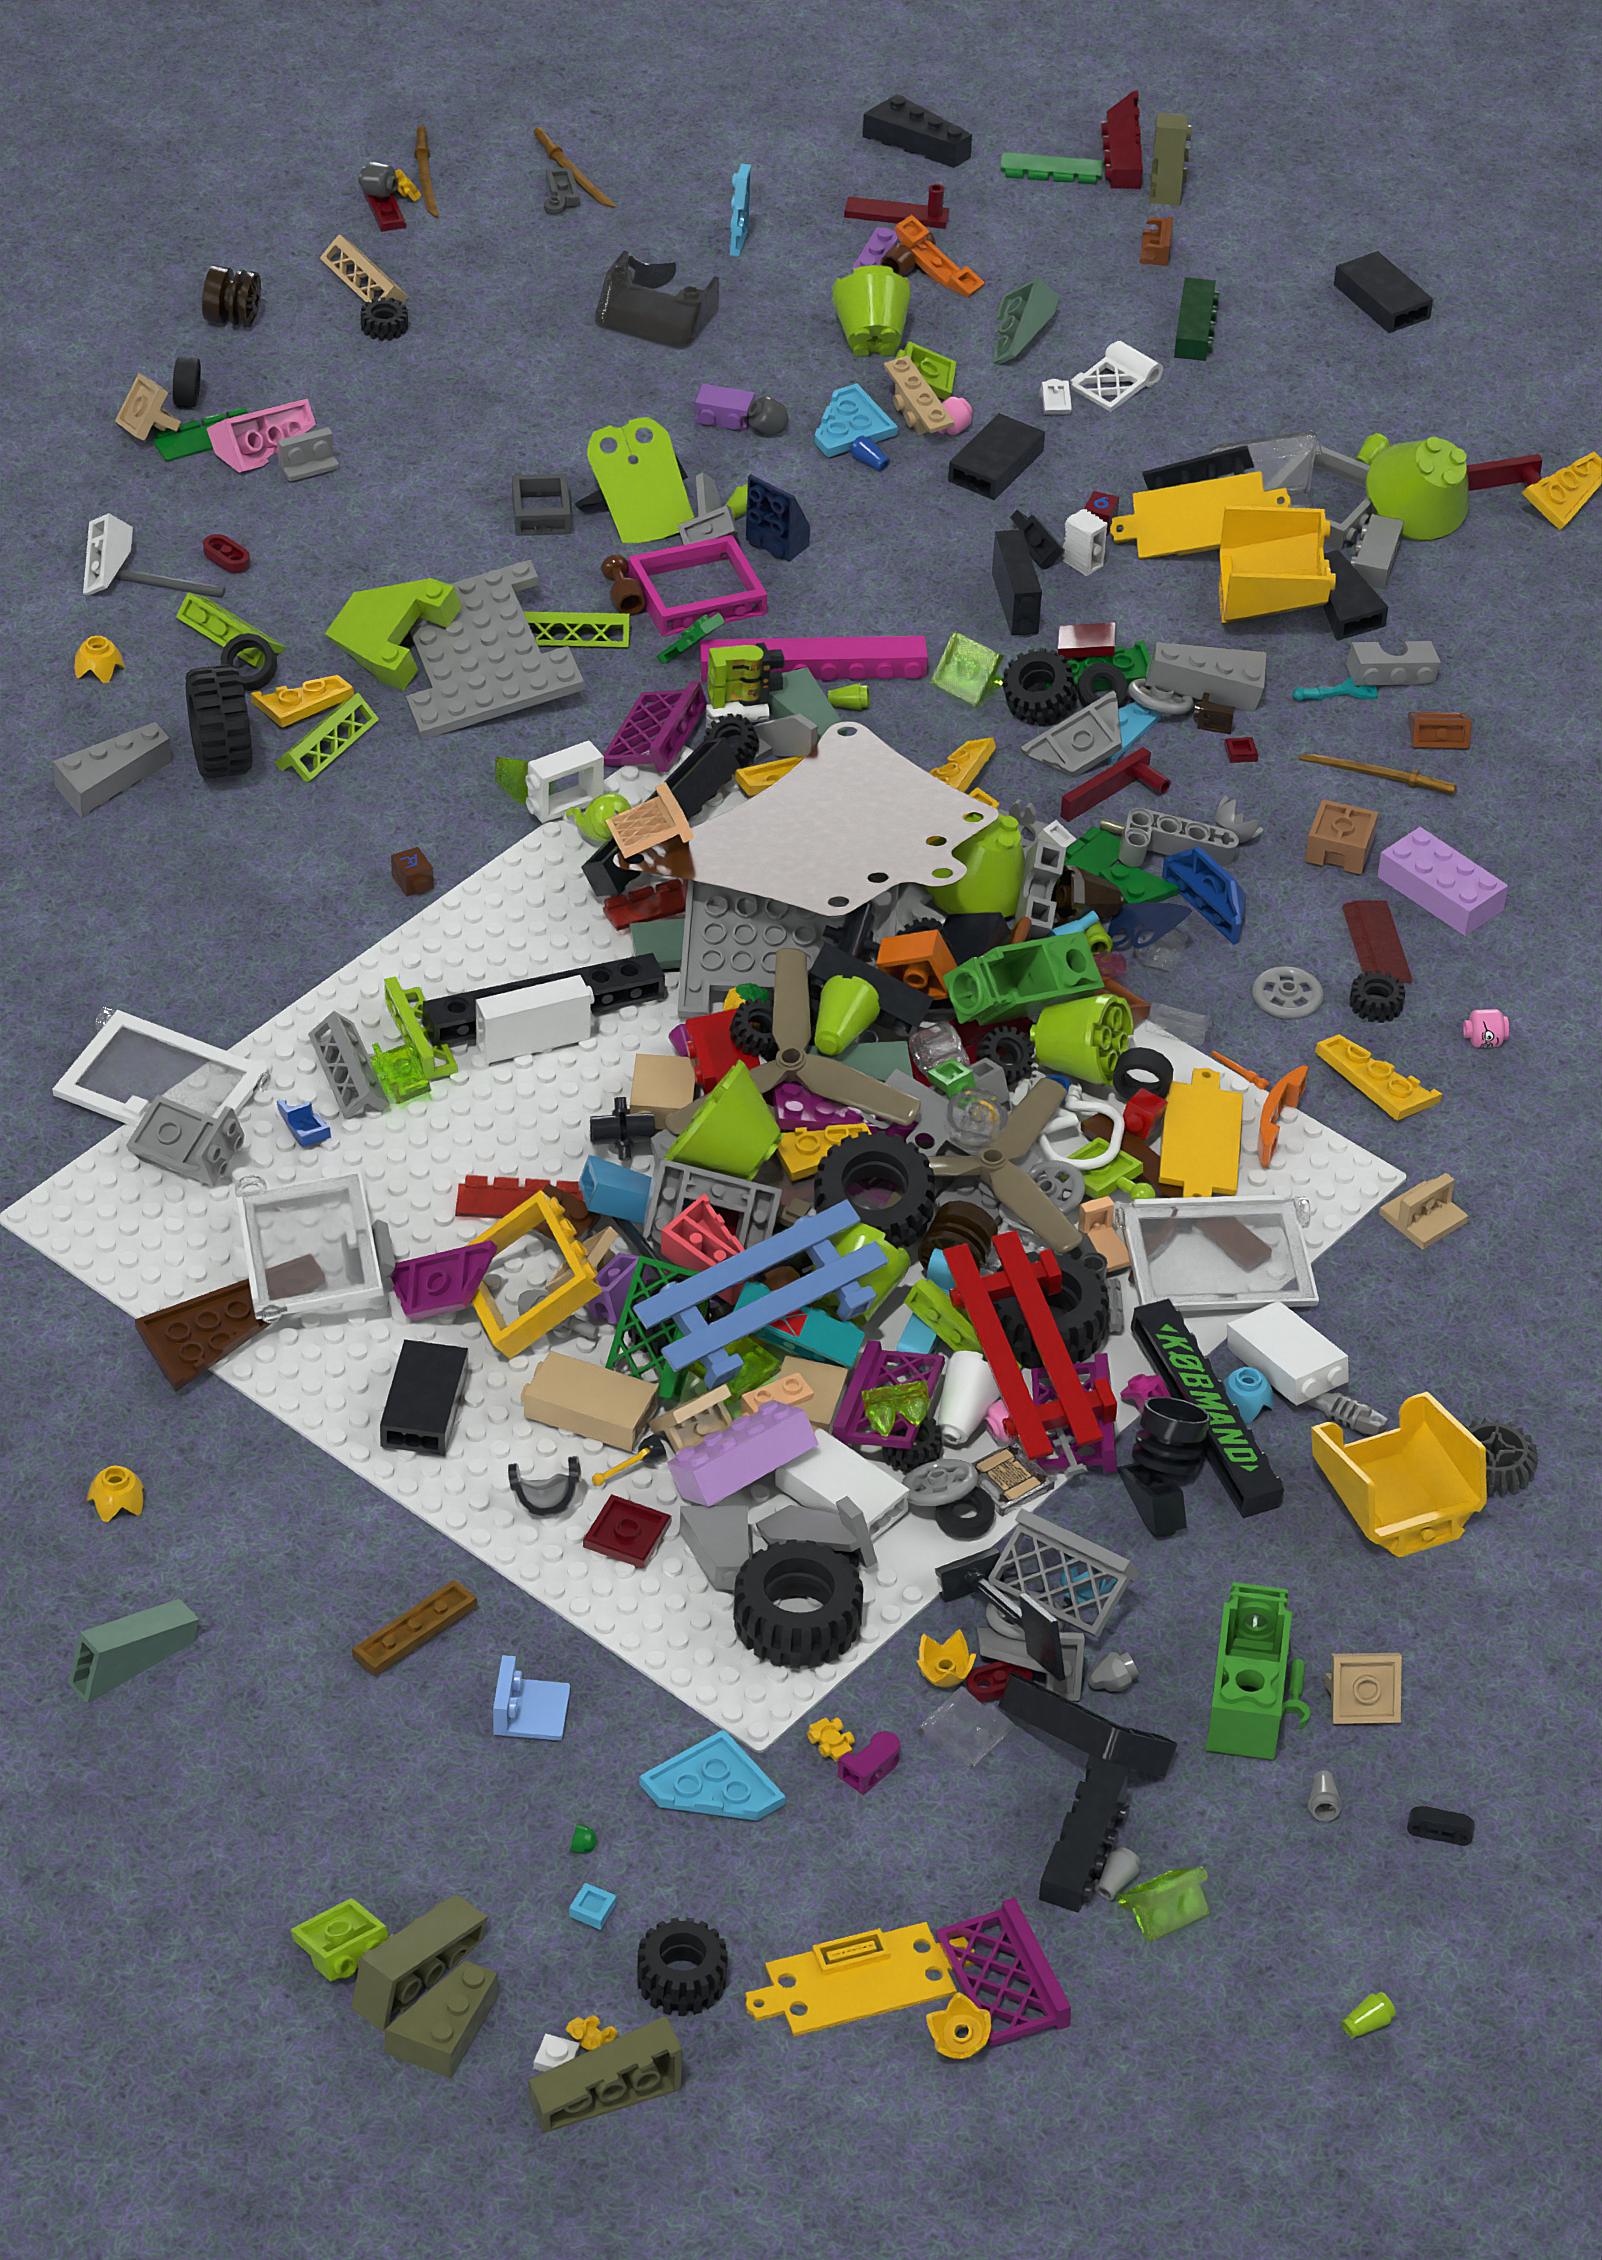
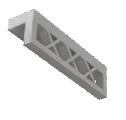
M333 1011L308 1035L343 1116L350 1119L366 1104L382 1112L390 1103L355 1024L336 1011ZM330 1029L331 1032L327 1043H322L320 1037ZM334 1050H339L336 1063H331ZM343 1070H348L345 1083H340ZM352 1090H357L359 1096L349 1104L348 1101Z

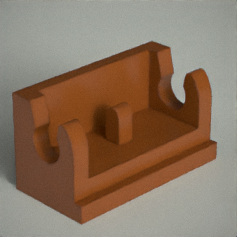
M1151 217L1147 219V224H1154L1159 228L1157 230H1143L1139 263L1168 266L1173 217H1168V219Z

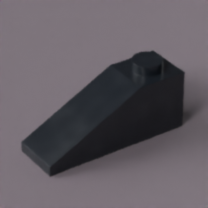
M1138 1462L1117 1467V1472L1144 1525L1155 1535L1170 1536L1175 1534L1176 1530L1187 1528L1183 1490L1162 1472L1148 1468Z

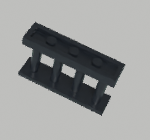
M1244 445L1142 471V475L1148 491L1203 480L1218 479L1219 476L1234 473V476L1245 474L1244 470L1254 468L1255 466L1248 446Z

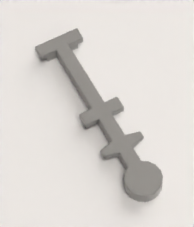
M1068 1425L1048 1431V1433L1056 1432L1058 1439L1054 1440L1053 1444L1055 1447L1062 1446L1070 1465L1064 1471L1066 1478L1088 1472L1086 1465H1077L1069 1446V1443L1074 1442L1072 1435L1066 1437L1063 1431L1068 1428Z

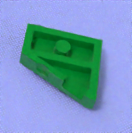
M720 613L711 618L707 614L680 633L682 638L656 657L662 664L667 663L700 642V640H703L725 623V620Z
M1119 863L1099 872L1100 878L1117 885L1123 894V904L1158 903L1178 895L1179 888L1176 885L1137 867H1129Z

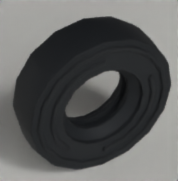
M1104 662L1094 663L1084 669L1078 678L1076 687L1078 699L1083 706L1087 707L1101 698L1092 691V683L1096 679L1102 678L1111 683L1117 696L1119 708L1125 700L1128 690L1126 677L1122 671L1113 664Z
M975 1486L964 1497L948 1504L936 1506L935 1516L939 1526L946 1533L958 1538H973L987 1532L993 1524L995 1504L992 1497L984 1489ZM967 1504L975 1507L978 1513L974 1517L962 1518L953 1513V1508L956 1505Z

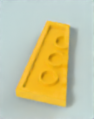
M1339 1034L1320 1041L1316 1045L1315 1053L1396 1121L1425 1110L1441 1101L1443 1093L1436 1089L1429 1092L1420 1086V1080L1411 1075L1408 1078L1394 1072V1065L1387 1061L1373 1060L1370 1058L1371 1052Z

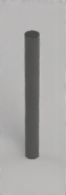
M119 569L115 575V579L218 598H223L225 594V587Z

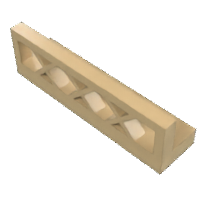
M340 234L320 257L365 302L369 301L372 303L374 291L382 289L385 292L381 297H385L387 301H389V298H394L396 301L399 300L404 303L409 298L362 251ZM340 248V260L332 262L330 259ZM355 263L354 273L346 275L347 265ZM368 277V286L360 288V279Z

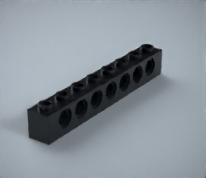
M653 953L426 1000L423 1001L422 1024L433 1047H439L443 1044L449 1045L476 1039V999L581 975L585 985L590 986L593 991L594 1003L590 1006L593 1014L663 999L665 975Z

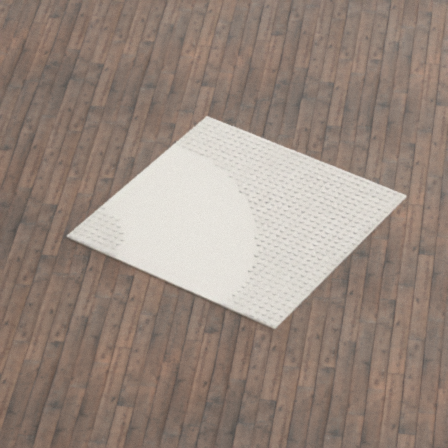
M684 745L668 772H657L655 764L625 765L604 780L603 794H620L627 799L631 808L640 805L656 790L655 786L662 784L687 759L693 750ZM648 750V751H646V752H644V753H642V754H649V753H650V750ZM732 775V779L717 790V795L708 800L702 806V811L692 816L688 824L690 828L702 824L734 809L756 795H748L736 782L735 775ZM586 808L581 809V812L584 815ZM574 814L568 817L564 815L545 822L227 1050L230 1053L268 1067V1070L258 1079L256 1086L253 1088L252 1096L236 1115L245 1135L244 1143L241 1149L233 1154L226 1174L218 1179L215 1186L130 1152L126 1144L136 1130V1127L125 1123L1 1212L0 1224L137 1319L249 1278L236 1197L242 1196L243 1200L267 1196V1188L361 1171L371 1226L377 1219L388 1223L389 1234L392 1240L393 1258L395 1263L466 1246L538 1191H542L547 1183L584 1201L579 1186V1179L588 1155L652 1177L656 1160L650 1147L651 1141L634 1142L633 1147H631V1159L619 1160L618 1149L615 1148V1144L592 1145V1142H590V1116L612 1115V1110H615L614 1098L626 1097L627 1109H630L636 1053L679 1056L668 1038L669 1033L677 1025L685 1024L688 1019L694 1018L678 1017L681 967L662 969L665 975L663 999L593 1013L594 1025L590 1026L589 1040L489 1064L485 1063L476 1045V1039L449 1044L448 1047L458 1065V1073L425 1081L422 1080L385 1003L384 979L396 976L402 990L420 987L425 1000H431L634 957L635 953L629 932V923L685 918L688 879L641 872L637 878L631 880L625 886L626 890L622 894L615 897H610V895L596 897L581 867L605 842L595 841L587 837L575 822ZM909 882L899 884L898 901ZM934 897L925 904V906L944 917L950 914L932 902ZM711 991L709 1014L723 1011L724 1000L729 991ZM768 992L769 999L773 1003L774 992ZM416 999L408 1000L410 1007L414 1008L417 1004ZM333 1011H336L355 1024L390 1103L382 1112L366 1104L350 1119L343 1116L308 1035ZM956 1013L926 1014L913 1039L900 1036L892 1030L872 1023L868 1029L873 1030L877 1034L878 1042L907 1041L909 1047L957 1018ZM1040 1014L1029 1016V1019L1037 1024ZM416 1018L420 1027L423 1028L422 1020ZM1146 1019L1134 1026L1133 1035H1128V1050L1138 1047L1153 1049L1163 1054L1170 1061L1174 1069L1172 1081L1191 1084L1193 1068H1209L1214 1072H1220V1090L1243 1094L1238 1180L1235 1196L1284 1195V1202H1293L1297 1224L1301 1223L1311 1265L1406 1181V1174L1298 1109L1284 1105L1275 1123L1280 1126L1277 1149L1268 1168L1261 1166L1257 1142L1261 1113L1269 1092L1264 1089L1260 1090L1254 1083H1250L1244 1077ZM330 1029L320 1037L322 1043H327L331 1032ZM426 1038L429 1046L433 1048L430 1039ZM1032 1042L1028 1046V1049L1034 1048L1035 1054L1031 1056L1035 1058L1034 1063L1031 1065L1032 1068L1022 1077L1030 1080L1029 1091L1041 1078L1049 1075H1062L1069 1079L1071 1084L1075 1083L1077 1086L1079 1083L1081 1085V1101L1103 1102L1113 1106L1123 1115L1129 1100L1124 1099L1114 1086H1099L1044 1066H1038L1035 1043ZM334 1050L331 1063H336L339 1050ZM759 1052L758 1057L760 1064L762 1065L767 1063V1061L764 1059V1057L761 1056V1053ZM941 1052L939 1054L940 1059L943 1061L951 1058L959 1061L962 1058L959 1053L946 1054ZM1010 1052L999 1057V1060L1006 1065H1013L1014 1063ZM434 1057V1067L447 1064L446 1061ZM212 1061L163 1097L212 1117L245 1073ZM1134 1069L1127 1071L1132 1078L1140 1082L1153 1083L1159 1081L1155 1075L1145 1070ZM343 1070L340 1083H345L348 1070ZM1019 1080L1007 1086L1010 1099L1000 1104L1007 1115L1012 1112L1011 1099L1014 1097ZM696 1084L695 1100L704 1096L702 1084ZM352 1090L348 1101L349 1104L359 1096L357 1090ZM286 1100L289 1106L311 1102L313 1113H317L330 1127L331 1138L302 1147L283 1120L277 1107V1101ZM1066 1102L1061 1103L1059 1107L1076 1114L1078 1125L1045 1134L1056 1153L1066 1158L1093 1141L1080 1130L1081 1122L1098 1112L1070 1111L1066 1107ZM1163 1117L1159 1127L1146 1140L1139 1138L1159 1156ZM655 1129V1135L663 1129ZM915 1140L917 1146L922 1149H930L935 1144V1142ZM1035 1140L1029 1150L1040 1156L1036 1164L1049 1161ZM1044 1174L1036 1178L1034 1181L1037 1183L1040 1180L1047 1178V1175ZM1057 1177V1179H1059L1062 1183L1065 1182L1061 1178ZM1136 1177L1131 1180L1135 1184L1142 1183ZM874 1178L871 1182L868 1183V1185L873 1184L879 1178ZM948 1186L942 1187L938 1191L935 1200ZM1118 1188L1108 1195L1114 1203L1112 1227L1127 1248L1119 1208L1132 1207L1133 1202L1128 1193ZM348 1191L254 1208L265 1272L312 1256L325 1275V1286L311 1296L356 1287L347 1281L341 1239L344 1235L356 1233ZM1064 1191L1062 1201H1066L1071 1192ZM1213 1192L1211 1197L1230 1196ZM1084 1193L1080 1204L1095 1199ZM846 1194L854 1204L865 1209L878 1210L860 1197H850ZM814 1203L811 1204V1209L807 1215H816ZM1080 1204L1072 1213L1066 1216L1077 1230ZM601 1214L600 1220L583 1240L585 1241L611 1226L619 1234L610 1246L615 1255L618 1253L641 1255L612 1217ZM1281 1217L1233 1218L1271 1250V1258L1249 1272L1241 1268L1192 1225L1191 1231H1174L1169 1240L1147 1260L1154 1296L1215 1295V1289L1234 1288L1235 1294L1281 1292L1295 1280ZM1003 1219L997 1224L998 1235L1014 1230L1017 1231L1026 1254L1037 1251V1254H1039L1040 1251L1052 1249L1029 1226ZM631 1221L642 1235L643 1224ZM778 1224L773 1228L772 1236L790 1227ZM532 1229L497 1254L483 1277L507 1326L520 1317L518 1312V1297L520 1294L534 1289L547 1291L545 1289L546 1285L566 1259L557 1242ZM926 1233L916 1238V1242L910 1247L900 1246V1248L906 1250L910 1257V1267L904 1279L868 1322L860 1328V1331L865 1332V1336L853 1365L848 1372L847 1390L868 1340L881 1341L882 1350L896 1351L898 1342L913 1313L904 1303V1300L916 1282L922 1278L927 1281V1271L924 1270L918 1259V1249ZM650 1235L645 1239L662 1262L676 1265L660 1253L661 1245ZM994 1246L980 1273L981 1277L996 1273L997 1269L1002 1265ZM1052 1249V1251H1054V1254L1062 1255ZM647 1265L650 1278L659 1279L653 1269ZM812 1265L802 1269V1272L812 1270ZM1131 1265L1106 1273V1279L1117 1278L1120 1281L1124 1323L1123 1329L1120 1332H1110L1106 1328L1104 1340L1101 1341L1100 1348L1094 1353L1108 1354L1111 1389L1117 1401L1116 1421L1114 1422L1115 1439L1141 1416V1411L1135 1399H1122L1120 1392L1128 1386V1381L1136 1375H1157L1130 1329L1134 1308L1140 1306L1136 1285L1128 1280L1132 1268ZM386 1277L382 1282L384 1296L284 1314L208 1369L756 1753H763L939 1597V1592L942 1591L940 1578L935 1574V1568L995 1547L1018 1526L1019 1523L1015 1518L1021 1508L1033 1513L1073 1477L1066 1478L1064 1471L1067 1469L1038 1472L1037 1460L1028 1461L1019 1439L1010 1443H1005L1001 1439L996 1441L989 1432L984 1419L964 1443L949 1444L942 1439L941 1456L937 1460L957 1459L966 1461L973 1466L1005 1448L1009 1449L1010 1446L1018 1447V1454L1015 1455L1016 1460H1019L1032 1475H1047V1478H1045L1046 1482H1042V1485L1037 1486L1016 1500L1005 1503L1004 1501H998L1000 1499L999 1495L1004 1491L986 1473L978 1475L976 1486L984 1489L992 1497L995 1504L994 1521L989 1530L973 1538H958L946 1533L936 1520V1506H918L908 1503V1512L872 1541L878 1562L866 1568L859 1561V1578L862 1580L864 1590L862 1622L856 1641L851 1643V1648L844 1654L838 1653V1658L829 1663L823 1661L820 1662V1666L814 1668L803 1665L800 1666V1669H790V1665L782 1664L779 1667L771 1664L768 1658L762 1660L754 1654V1649L749 1650L741 1642V1637L737 1635L734 1627V1589H715L681 1536L680 1506L704 1505L681 1497L666 1463L675 1458L676 1453L664 1430L655 1433L665 1447L666 1457L655 1463H647L641 1459L605 1479L603 1485L596 1486L592 1482L594 1474H602L638 1454L639 1444L645 1438L654 1434L649 1424L633 1452L524 1417V1402H521L522 1390L527 1383L531 1384L538 1363L540 1361L544 1362L550 1350L605 1368L618 1324L606 1322L605 1317H601L599 1320L592 1319L590 1311L585 1305L571 1315L599 1327V1332L595 1339L563 1326L548 1331L512 1359H509L493 1345L472 1301L466 1309L411 1321L404 1314L401 1300L394 1292V1284L391 1278ZM1048 1305L1052 1316L1067 1313L1058 1307ZM1261 1308L1190 1310L1180 1312L1188 1331L1195 1335L1203 1356L1208 1357L1227 1340V1323ZM626 1331L623 1341L627 1349H630L634 1345L628 1336V1331ZM404 1339L468 1348V1374L445 1456L380 1447V1422ZM943 1340L935 1355H944L945 1365L925 1412L928 1415V1421L932 1418L936 1420V1426L947 1362L955 1353ZM764 1344L762 1357L758 1366L755 1367L741 1353H738L744 1365L736 1378L725 1383L732 1396L722 1400L731 1419L734 1420L741 1414V1395L777 1380L785 1355L800 1359L804 1358L794 1356L792 1353L772 1344ZM620 1348L619 1354L623 1353L622 1348ZM638 1350L631 1354L638 1369L654 1361L649 1352L643 1353ZM1091 1354V1357L1082 1363L1095 1362L1094 1354ZM627 1358L615 1364L614 1371L625 1375L634 1372ZM701 1360L690 1365L679 1403L658 1397V1408L651 1420L709 1391V1388L703 1381L708 1371ZM666 1361L661 1363L663 1369ZM888 1362L886 1368L890 1371L901 1365ZM1023 1364L1020 1371L1033 1400L1031 1369L1029 1365ZM657 1366L641 1374L644 1381L659 1385L661 1374ZM907 1373L896 1379L902 1383L913 1378V1376ZM1090 1374L1078 1375L1081 1384L1090 1378ZM1050 1378L1039 1379V1383L1049 1389L1052 1386ZM887 1382L877 1387V1389L882 1392L893 1387V1385ZM920 1384L908 1391L913 1395L924 1390V1388ZM899 1394L888 1399V1401L894 1404L905 1398ZM879 1403L868 1410L873 1414L885 1407ZM910 1406L899 1413L906 1412L908 1415L911 1411L915 1412L916 1410L913 1406ZM891 1415L879 1422L882 1426H885L887 1421L891 1423V1417L893 1416ZM873 1425L861 1429L859 1433H870L876 1429ZM1046 1431L1047 1435H1049L1050 1437L1056 1434V1432L1048 1433V1431ZM1073 1437L1074 1442L1069 1443V1446H1071L1072 1444H1074V1443L1076 1442V1440H1075L1074 1437ZM915 1439L913 1445L921 1444L923 1442ZM852 1444L851 1446L853 1451L900 1483L912 1471V1468H908L907 1472L901 1471V1465L896 1469L893 1468L891 1461L886 1462L885 1455L882 1454V1446ZM1085 1445L1076 1453L1081 1456L1094 1455L1095 1450ZM1053 1448L1054 1453L1045 1456L1044 1460L1058 1458L1062 1453ZM578 1456L581 1466V1483H577L574 1498L568 1505V1509L558 1515L538 1516L530 1513L520 1502L516 1491H512L510 1488L508 1464L517 1463L520 1476L525 1480H544L558 1473L569 1475L568 1458ZM776 1470L769 1472L711 1505L747 1506L749 1559H751L752 1554L761 1548L765 1551L767 1546L770 1545L758 1532L755 1523L788 1505L807 1508L775 1486ZM956 1479V1482H962L964 1479ZM921 1487L916 1489L915 1491L919 1492L921 1490H924V1488ZM611 1494L672 1515L670 1527L644 1569L583 1547L584 1537ZM967 1504L956 1505L953 1508V1513L962 1518L974 1517L978 1513L975 1507ZM799 1595L782 1597L772 1602L781 1609L799 1613L814 1611L824 1606L813 1598Z

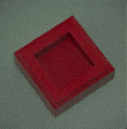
M1253 737L1225 739L1224 746L1229 763L1258 761V753Z

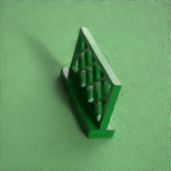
M639 1255L605 1368L614 1371L615 1364L627 1358L634 1371L628 1376L643 1380L641 1374L657 1366L661 1374L658 1397L679 1403L690 1365L674 1372L664 1356L657 1357L650 1343L664 1335L667 1336L670 1344L685 1336L676 1323L667 1327L665 1321L660 1323L663 1330L647 1338L640 1324L642 1322L633 1311V1305L637 1299L646 1295L647 1299L652 1297L651 1291L664 1284H669L672 1279L679 1275L692 1277L701 1271L690 1270ZM646 1265L657 1267L662 1277L661 1280L648 1287L642 1279ZM664 1270L671 1271L673 1273L666 1276ZM711 1298L695 1305L704 1319ZM631 1316L633 1321L628 1324L629 1318ZM636 1326L643 1341L627 1349L623 1341L625 1332ZM675 1330L674 1336L672 1337L670 1332ZM646 1346L654 1361L638 1369L631 1354ZM620 1348L623 1350L621 1354H619ZM666 1361L663 1369L661 1363Z

